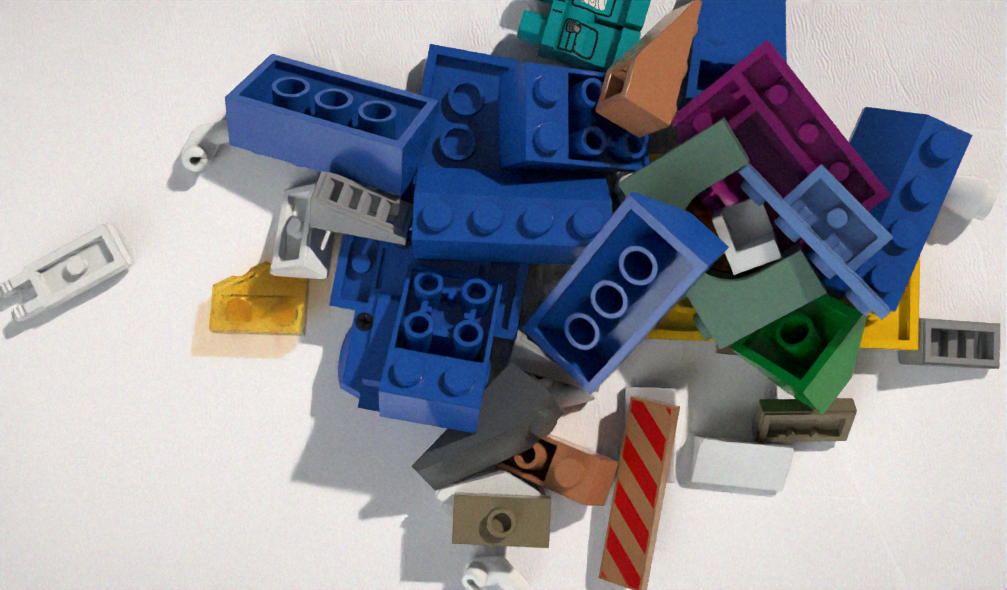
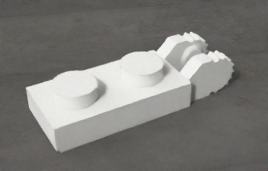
M106 223L23 267L24 271L0 284V295L3 298L12 297L32 286L34 287L38 296L17 306L10 313L14 322L18 323L31 319L47 311L49 308L53 309L134 264L113 225Z

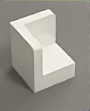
M747 198L713 211L712 221L719 239L729 247L725 254L734 275L782 258L780 245L764 204L759 206L751 198Z

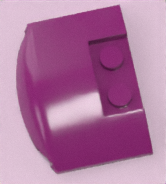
M768 39L676 112L672 120L673 128L677 125L679 145L725 117L748 155L749 164L783 198L821 164L868 211L890 196ZM738 170L698 194L712 214L713 211L750 198L739 186L745 179ZM767 201L763 203L781 251L797 242L801 243L807 254L813 250L801 237L796 242L788 238L774 222L780 215Z

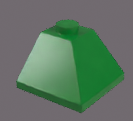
M824 294L739 339L730 348L786 393L821 415H824L853 376L867 317L853 307L828 294Z

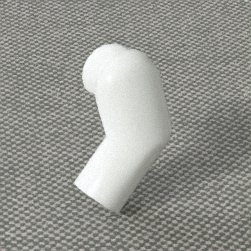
M529 373L531 378L551 392L560 409L595 400L594 394L590 395L584 388Z

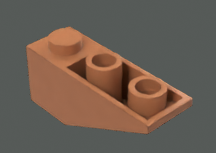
M693 0L664 16L607 70L595 112L638 138L671 125L677 112L676 102L681 83L688 69L687 60L692 40L698 30L697 21L702 1Z
M549 434L544 438H540L531 449L495 465L582 505L604 506L618 470L619 462Z

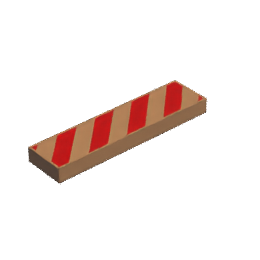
M631 396L598 577L600 579L631 590H647L680 406L640 396Z

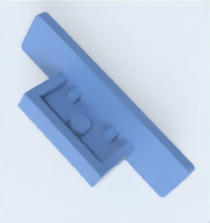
M747 164L738 170L745 179L739 185L742 190L757 205L761 206L765 201L770 204L780 215L774 220L776 225L793 242H796L801 237L815 251L809 258L826 277L831 279L837 274L851 288L845 295L863 315L867 316L873 311L882 320L890 314L889 306L863 281L855 270L892 240L893 236L822 164L785 198L751 164Z

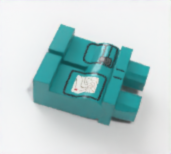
M538 0L552 5L549 17L524 10L517 38L529 45L538 47V57L548 60L552 58L557 62L581 70L606 73L620 57L639 41L640 31L644 26L651 0Z

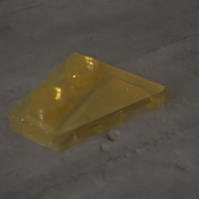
M265 261L251 267L244 275H233L213 284L209 331L215 334L306 336L310 279L274 276L270 273L271 263Z

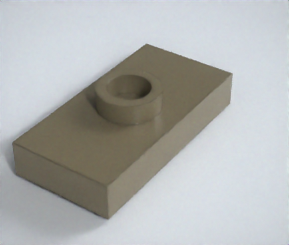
M836 398L824 415H821L797 399H759L752 426L754 441H847L857 409L853 398Z
M455 492L452 544L549 548L551 496Z

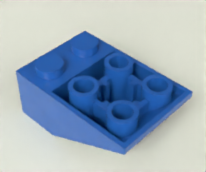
M700 0L702 5L697 21L698 30L692 40L687 60V73L682 80L676 104L677 111L767 39L787 63L786 0Z
M524 62L499 75V169L529 172L637 171L649 163V134L638 138L595 112L606 73Z
M409 263L378 391L380 417L476 434L504 280Z

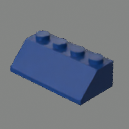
M271 54L225 96L229 145L251 151L254 154L265 155L292 163L298 167L334 173L365 186L376 188L379 191L401 196L418 173V167L421 166L439 109V100Z
M865 107L860 113L848 142L890 194V196L870 209L869 213L893 236V239L855 270V272L889 306L890 312H895L973 135L927 114ZM812 250L807 255L810 257L815 251ZM815 266L824 281L827 293L852 304L845 295L851 288L837 274L829 279Z
M418 167L414 191L412 225L414 259L573 265L612 216V199L605 175Z
M632 192L523 326L522 330L591 395L620 367L729 247L692 213Z

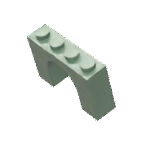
M725 117L624 178L618 183L623 191L618 194V198L622 204L630 193L636 192L686 210L691 200L700 192L749 164V157ZM797 242L781 251L782 258L736 275L733 272L721 271L711 267L681 299L684 300L688 297L697 313L693 315V320L704 339L709 340L713 338L721 350L826 294L824 281L801 243Z

